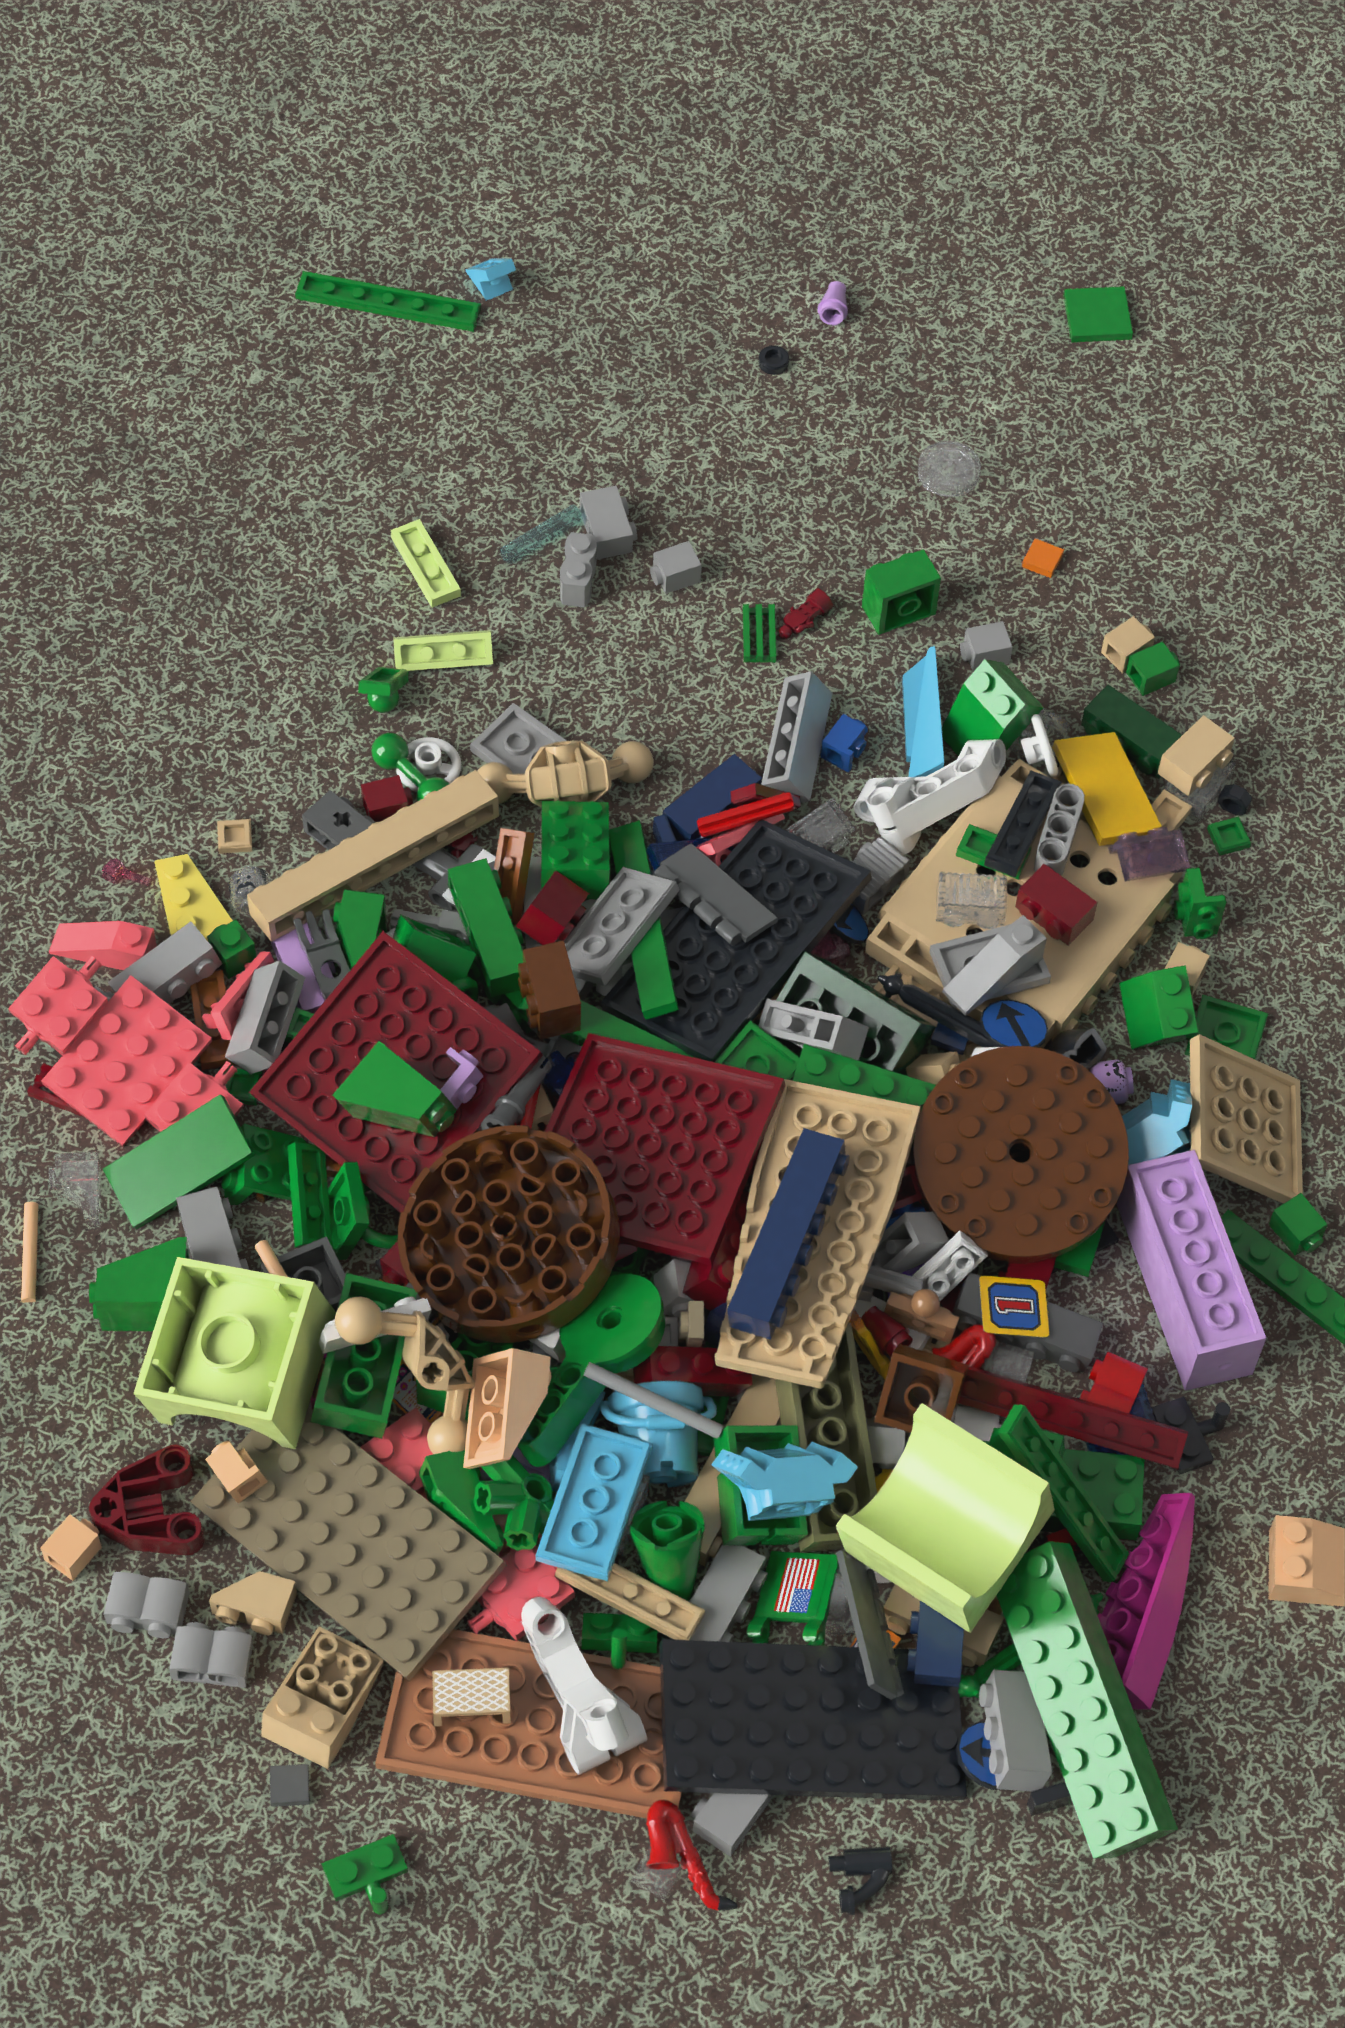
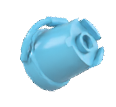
M654 1381L637 1384L698 1414L706 1406L708 1410L700 1415L709 1419L716 1416L717 1407L713 1399L709 1396L703 1397L702 1388L693 1383ZM614 1391L608 1397V1401H601L599 1403L603 1416L608 1421L618 1425L619 1434L652 1443V1451L639 1487L640 1489H650V1483H667L668 1487H678L696 1481V1476H698L697 1429L617 1391Z

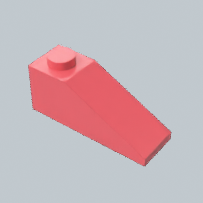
M124 921L63 923L58 926L49 954L87 962L90 956H93L102 966L125 970L154 949L157 944L154 928Z

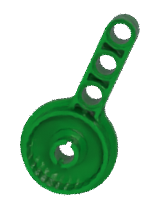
M634 1274L609 1276L595 1300L575 1319L560 1328V1340L566 1351L565 1358L551 1377L548 1393L517 1446L532 1466H545L556 1457L605 1389V1385L583 1375L589 1362L612 1373L623 1372L646 1360L660 1344L665 1331L664 1303L658 1289L648 1279Z

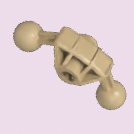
M560 741L540 747L528 765L525 774H513L510 768L499 762L484 764L477 772L498 795L499 804L507 801L513 793H527L529 800L542 808V801L596 802L610 790L611 780L619 778L627 783H639L645 780L652 772L654 759L649 748L637 741L621 744L614 751L611 760H607L604 755L584 741Z
M353 1297L344 1301L336 1312L335 1326L337 1332L345 1341L361 1345L374 1340L378 1334L405 1336L403 1360L418 1382L426 1389L447 1391L444 1414L437 1418L428 1430L427 1442L431 1452L438 1454L447 1451L460 1452L465 1450L468 1424L465 1415L469 1389L474 1388L475 1381L469 1375L464 1365V1358L446 1340L445 1333L439 1326H434L425 1319L421 1311L414 1310L413 1314L381 1312L375 1302L365 1297Z

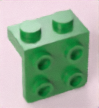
M243 1124L241 1128L256 1155L223 1175L222 1188L225 1190L224 1198L228 1197L230 1205H239L255 1192L291 1201L287 1146L294 1142L306 1143L305 1140L301 1137Z

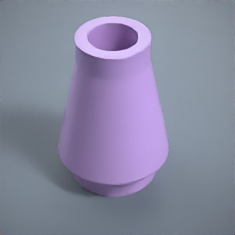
M833 281L829 284L827 292L818 305V314L821 320L828 325L840 324L848 314L846 286L840 281Z

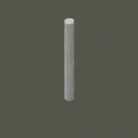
M591 1362L588 1363L583 1374L584 1376L716 1439L720 1436L723 1425Z

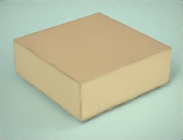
M251 819L217 821L219 854L253 852Z

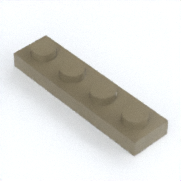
M689 1301L687 1310L681 1311V1317H679L678 1346L701 1348L704 1340V1301Z

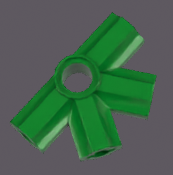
M513 1455L510 1460L481 1466L493 1481H480L476 1485L475 1497L473 1499L476 1511L482 1512L483 1515H508L503 1534L507 1541V1546L517 1551L533 1549L537 1544L539 1533L543 1535L554 1503L551 1498L553 1493L551 1484L542 1475L537 1473L529 1474Z

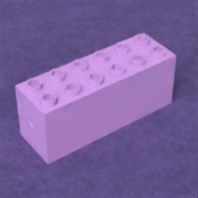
M1191 1150L1128 1165L1127 1175L1117 1201V1207L1184 1390L1187 1391L1253 1375L1266 1341V1335L1196 1151Z

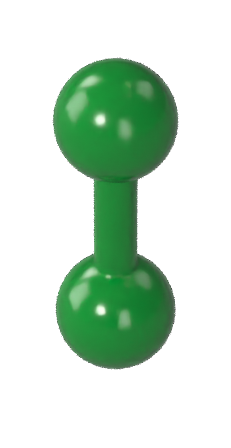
M384 733L373 742L371 754L374 762L386 770L398 768L418 787L417 801L423 799L430 792L438 791L450 784L440 777L427 779L407 759L409 754L408 745L400 735Z

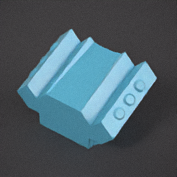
M1171 1079L1167 1095L1151 1092L1149 1099L1122 1116L1129 1146L1128 1165L1187 1152L1191 1149V1133L1186 1127L1189 1123L1192 1109L1190 1083Z
M811 1442L806 1450L790 1443L783 1449L759 1451L746 1446L740 1456L722 1449L711 1464L739 1487L746 1504L748 1521L809 1516L821 1511L823 1506L834 1502L833 1484L847 1483L858 1468L843 1453Z

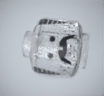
M246 866L236 871L230 877L228 883L230 900L233 909L238 913L251 917L247 894L251 893L256 887L266 885L272 881L270 874L266 870L254 866Z

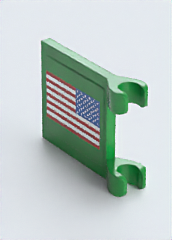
M771 1551L766 1568L768 1577L761 1588L755 1615L747 1627V1636L753 1638L752 1643H768L770 1621L807 1623L802 1634L803 1640L809 1642L808 1645L824 1646L826 1621L840 1569L837 1555Z

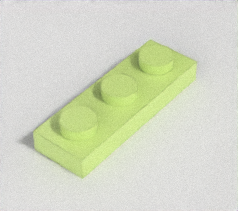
M420 519L391 530V538L431 607L461 596V589Z
M490 630L393 638L396 669L412 671L493 664Z

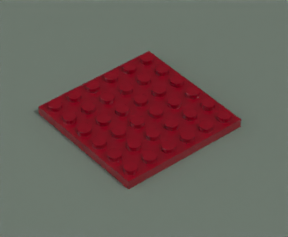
M382 931L249 1093L340 1166L344 1162H358L362 1183L401 1213L404 1212L410 1197L409 1190L425 1167L429 1168L443 1155L442 1151L448 1146L470 1134L481 1131L482 1121L487 1115L494 1112L495 1103L498 1098L508 1095L515 1084L532 1070L543 1054ZM378 1041L393 1051L439 1090L459 1067L446 1054L450 1047L458 1053L464 1049L479 1061L476 1067L483 1075L476 1085L477 1089L473 1097L467 1103H461L454 1113V1120L445 1131H439L435 1137L354 1118L334 1098L333 1094Z
M588 1033L545 1132L552 1131L570 1140L593 1161L609 1188L618 1211L620 1243L712 1266L786 1085L784 1078Z

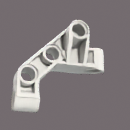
M1000 739L969 740L965 743L956 761L928 776L869 779L854 804V811L862 820L875 822L881 837L905 855L915 847L924 828L990 792L1006 761L1005 745Z
M535 1597L526 1602L521 1613V1623L533 1654L563 1709L560 1739L575 1772L581 1775L609 1761L610 1755L608 1750H611L615 1756H618L646 1742L647 1735L640 1716L630 1708L627 1702L599 1682L593 1675L575 1642L566 1616L544 1597ZM545 1614H549L548 1619L543 1624L538 1625L540 1618Z

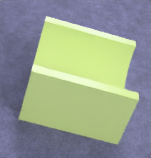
M177 1257L133 1394L160 1423L174 1425L176 1416L180 1414L214 1417L260 1432L276 1441L282 1447L296 1449L324 1357L319 1344L323 1328H325V1324L335 1319L336 1312L312 1281Z
M921 1403L913 1415L914 1422L908 1443L887 1481L861 1511L850 1517L844 1514L837 1523L836 1528L844 1549L848 1554L971 1633L1053 1513L1054 1505L1050 1486L1044 1479Z

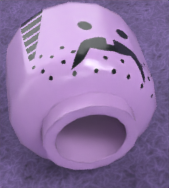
M1121 1060L1099 1061L1095 1066L1089 1068L1088 1071L1105 1086L1117 1105L1125 1103L1128 1095L1134 1093L1131 1067H1125Z

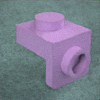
M450 1047L446 1054L459 1067L440 1090L457 1109L461 1103H467L473 1097L477 1089L476 1085L483 1075L476 1067L479 1061L464 1049L458 1053Z

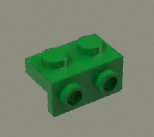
M1200 868L1186 869L1183 882L1178 884L1179 898L1174 900V917L1176 920H1181L1184 937L1194 936L1196 939H1207L1213 936V934H1218L1227 903L1225 895L1206 896Z

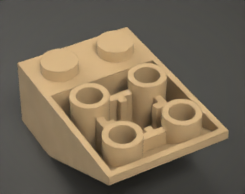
M319 1626L264 1710L261 1736L328 1769L350 1733L385 1661L377 1654Z

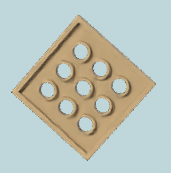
M1200 1034L1191 1038V1150L1196 1151L1202 1169L1283 1204L1298 1194H1303L1300 1080Z

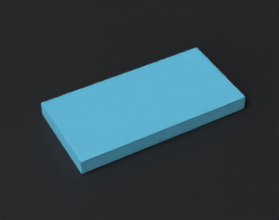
M581 1423L535 1555L537 1562L608 1582L652 1451V1443Z

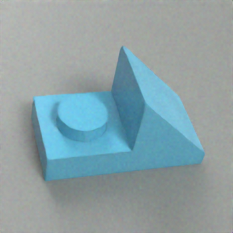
M492 258L465 270L486 301L513 290L508 277L509 273L516 271L512 259Z

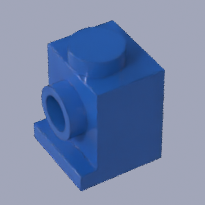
M843 714L823 739L821 758L849 773L852 769L853 757H860L866 747L867 741L864 740V736L868 732L867 726L862 721L852 719Z

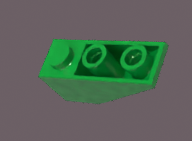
M465 1450L460 1452L447 1451L426 1456L419 1475L429 1502L496 1555H499L504 1546L502 1528L498 1524L495 1525L492 1515H483L482 1512H477L473 1502L475 1487L480 1482V1468H463Z

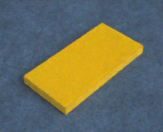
M1115 732L1054 740L1052 749L1069 784L1077 785L1083 790L1085 796L1082 811L1099 846L1161 837L1163 828Z

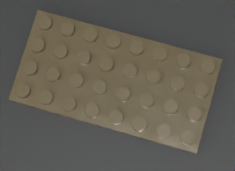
M308 1407L296 1449L282 1447L273 1439L252 1429L236 1450L239 1451L244 1448L268 1482L238 1504L214 1473L190 1501L191 1504L280 1577L295 1581L297 1591L410 1682L507 1564L338 1429L312 1423L313 1410Z

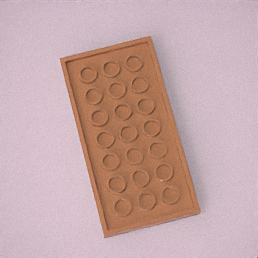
M453 1629L410 1682L396 1671L375 1762L376 1769L647 1818L649 1808L657 1800H669L679 1808L682 1792L664 1791L660 1667L626 1661L622 1669H615L612 1667L611 1658L582 1653L596 1679L627 1702L630 1708L640 1716L647 1735V1741L618 1756H615L611 1750H608L610 1755L609 1761L581 1775H578L572 1767L560 1739L563 1709L533 1654L530 1643ZM509 1668L511 1723L503 1724V1714L442 1717V1726H434L432 1671Z

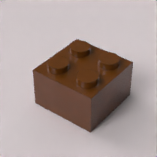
M564 940L524 949L523 963L518 964L520 975L518 983L522 998L526 997L528 1009H526L530 1028H537L540 1040L580 1031L581 1001Z
M899 1344L892 1354L874 1422L911 1433L914 1422L913 1415L921 1403L953 1422L969 1365Z

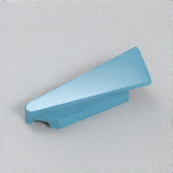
M935 646L930 647L926 656L909 669L902 678L906 762H910L908 777H925L944 767Z

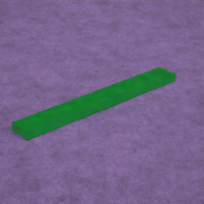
M640 820L609 829L616 874H618L622 867L652 875L644 830ZM659 916L631 952L641 1009L645 1020L679 1010L661 917Z

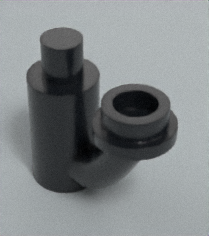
M890 1846L843 1849V1855L828 1856L829 1872L844 1871L845 1877L871 1875L870 1879L854 1892L852 1885L847 1886V1889H839L841 1913H848L849 1916L854 1915L855 1907L870 1899L886 1884L889 1874H892Z

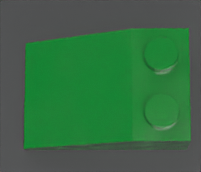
M984 659L964 682L942 726V738L958 756L965 743L969 740L1000 739L1003 741L1007 751L1032 722L1031 717L1034 714H1039L1044 707L1004 662Z
M344 890L342 902L335 903L333 921L337 922L335 932L340 940L341 949L350 970L382 931L387 933L385 895Z

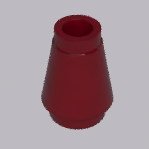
M872 1306L862 1315L861 1319L865 1327L870 1331L883 1355H889L892 1358L893 1351L899 1344L911 1346L913 1338L909 1335L910 1330L877 1306Z

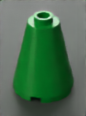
M658 1501L646 1505L633 1515L630 1534L648 1580L689 1601L693 1596L705 1530L704 1516L696 1506L679 1501V1507L667 1506V1501Z

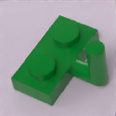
M583 1613L581 1650L611 1651L612 1667L622 1669L626 1664V1652L656 1653L657 1630L625 1614Z
M394 1834L321 1863L336 1902L365 1890L374 1912L379 1915L386 1913L388 1910L387 1894L381 1888L380 1883L408 1872Z

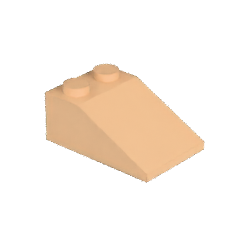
M512 1348L473 1360L472 1378L475 1381V1386L470 1392L463 1468L473 1469L510 1460L548 1393V1386L551 1381L550 1356Z
M1276 1515L1269 1530V1600L1345 1607V1528L1312 1518Z

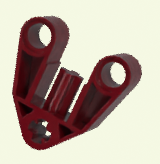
M169 1445L118 1470L92 1498L89 1504L92 1523L99 1530L100 1534L133 1551L175 1555H192L197 1553L204 1544V1533L200 1519L190 1512L164 1515L161 1491L180 1488L191 1481L193 1466L188 1450L180 1445ZM173 1463L184 1464L178 1471L167 1470ZM111 1510V1516L104 1517V1511ZM184 1530L195 1531L191 1538L181 1539L178 1537Z

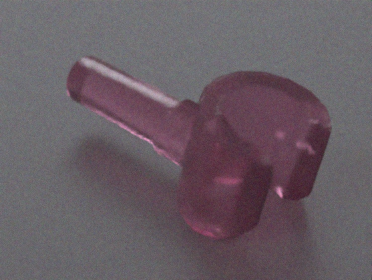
M118 859L109 860L102 868V878L113 884L120 877L146 886L149 885L151 878L126 869L125 865Z

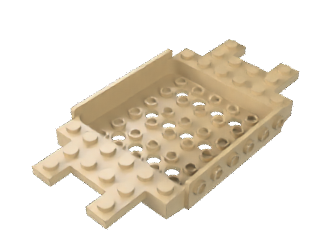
M1018 759L1002 776H998L989 793L972 802L958 816L955 823L941 836L934 848L920 861L912 874L902 882L890 900L882 906L878 913L880 922L867 938L865 953L890 968L885 973V976L895 975L896 972H900L904 984L915 985L951 1006L949 999L942 992L944 987L930 955V946L967 936L966 932L973 928L987 931L1012 924L1022 917L1019 910L1015 907L1017 896L1009 895L1004 887L1012 882L1019 883L1022 886L1035 873L1034 863L1037 848L1047 816L1031 846V854L1019 880L995 871L996 874L993 877L983 878L976 871L981 865L957 857L956 851L969 824L998 835L1030 771L1032 770L1042 775H1045L1044 773ZM1059 765L1058 775L1056 777L1050 776V778L1061 781V785L1067 784L1069 782ZM1164 789L1151 805L1163 828L1161 837L1099 846L1082 811L1062 877L1098 902L1094 920L1069 946L1061 940L1052 938L1042 926L1033 920H1029L1047 938L1043 958L1051 975L1050 983L986 1000L967 1015L980 1022L983 1010L990 1003L999 1000H1015L1026 1003L1039 1011L1048 1026L1046 1041L1040 1048H1044L1051 1038L1053 1041L1059 1033L1065 1030L1077 1029L1080 1024L1077 1020L1083 1013L1088 1016L1093 1011L1098 1002L1096 996L1100 991L1107 992L1112 987L1117 978L1115 973L1120 966L1124 969L1129 966L1136 954L1134 951L1138 944L1144 946L1154 932L1152 926L1158 920L1162 923L1168 917L1172 909V905L1169 902L1173 887L1182 876L1186 861L1163 846L1188 817L1192 806ZM1081 854L1087 857L1089 864L1086 867L1078 868L1072 865L1070 858L1073 855ZM1102 872H1111L1116 876L1117 882L1113 885H1105L1099 881L1098 875ZM949 910L954 912L958 919L953 924H944L938 918L939 913ZM878 982L874 989L885 995L886 992L883 985ZM899 995L891 996V1000L936 1027L937 1021L905 1004ZM969 1040L964 1054H958L960 1063L970 1058L974 1049L981 1046Z

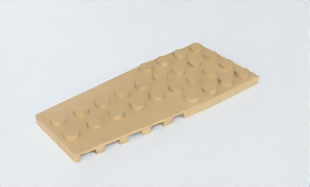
M784 1079L786 1086L765 1133L754 1168L746 1206L747 1213L745 1223L742 1225L738 1256L735 1258L734 1275L731 1289L729 1288L727 1308L724 1321L722 1320L721 1337L718 1351L715 1353V1363L723 1368L821 1389L824 1387L894 1208L915 1136L921 1108L920 1106ZM803 1128L844 1139L846 1155L850 1156L845 1175H839L836 1181L837 1194L832 1206L827 1205L824 1210L825 1222L822 1232L819 1236L814 1235L810 1244L813 1247L810 1261L806 1267L801 1266L798 1273L800 1283L794 1297L789 1296L786 1302L787 1315L785 1322L781 1328L776 1327L770 1340L729 1327L727 1309Z

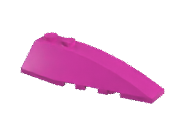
M1191 1492L1161 1495L1140 1532L1143 1540L1132 1552L1129 1551V1555L1123 1564L1126 1569L1118 1583L1112 1582L1105 1593L1109 1599L1103 1613L1097 1615L1133 1709H1151L1174 1641L1186 1588L1193 1537L1195 1496Z

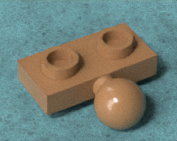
M930 1289L918 1290L913 1296L891 1292L884 1311L905 1327L949 1344L959 1317L952 1315L948 1309L940 1307L938 1295Z

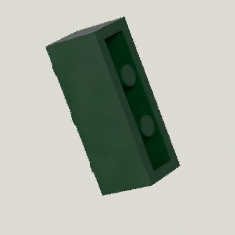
M1109 684L1084 708L1081 726L1084 727L1088 735L1115 732L1127 757L1136 763L1140 771L1145 774H1152L1158 779L1161 778L1158 770L1162 755L1182 736V734Z

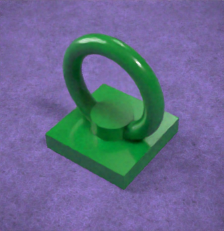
M344 1162L328 1188L332 1248L338 1260H346L360 1238L373 1246L383 1249H391L398 1241V1235L381 1234L368 1226L370 1224V1208L368 1198L364 1193L371 1189L361 1181L358 1162Z

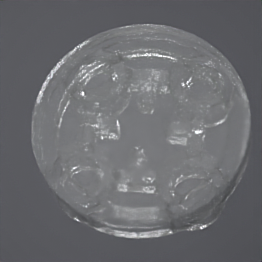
M957 441L936 442L928 446L920 455L918 476L922 487L927 492L946 497L967 496L977 485L980 478V459L973 449Z

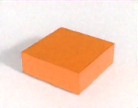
M1035 538L1023 559L1022 567L1051 578L1063 556L1064 549Z

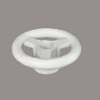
M1034 714L1031 717L1036 736L1020 740L1027 763L1030 765L1044 760L1049 775L1056 777L1059 773L1043 721L1039 714Z
M425 737L407 744L409 749L408 757L415 751L416 768L424 776L434 773L448 775L444 779L450 784L459 777L462 766L461 758L457 750L450 743L439 738ZM441 750L450 757L452 765L442 763ZM397 768L396 773L400 776L401 782L406 787L409 786L411 790L417 792L418 787Z

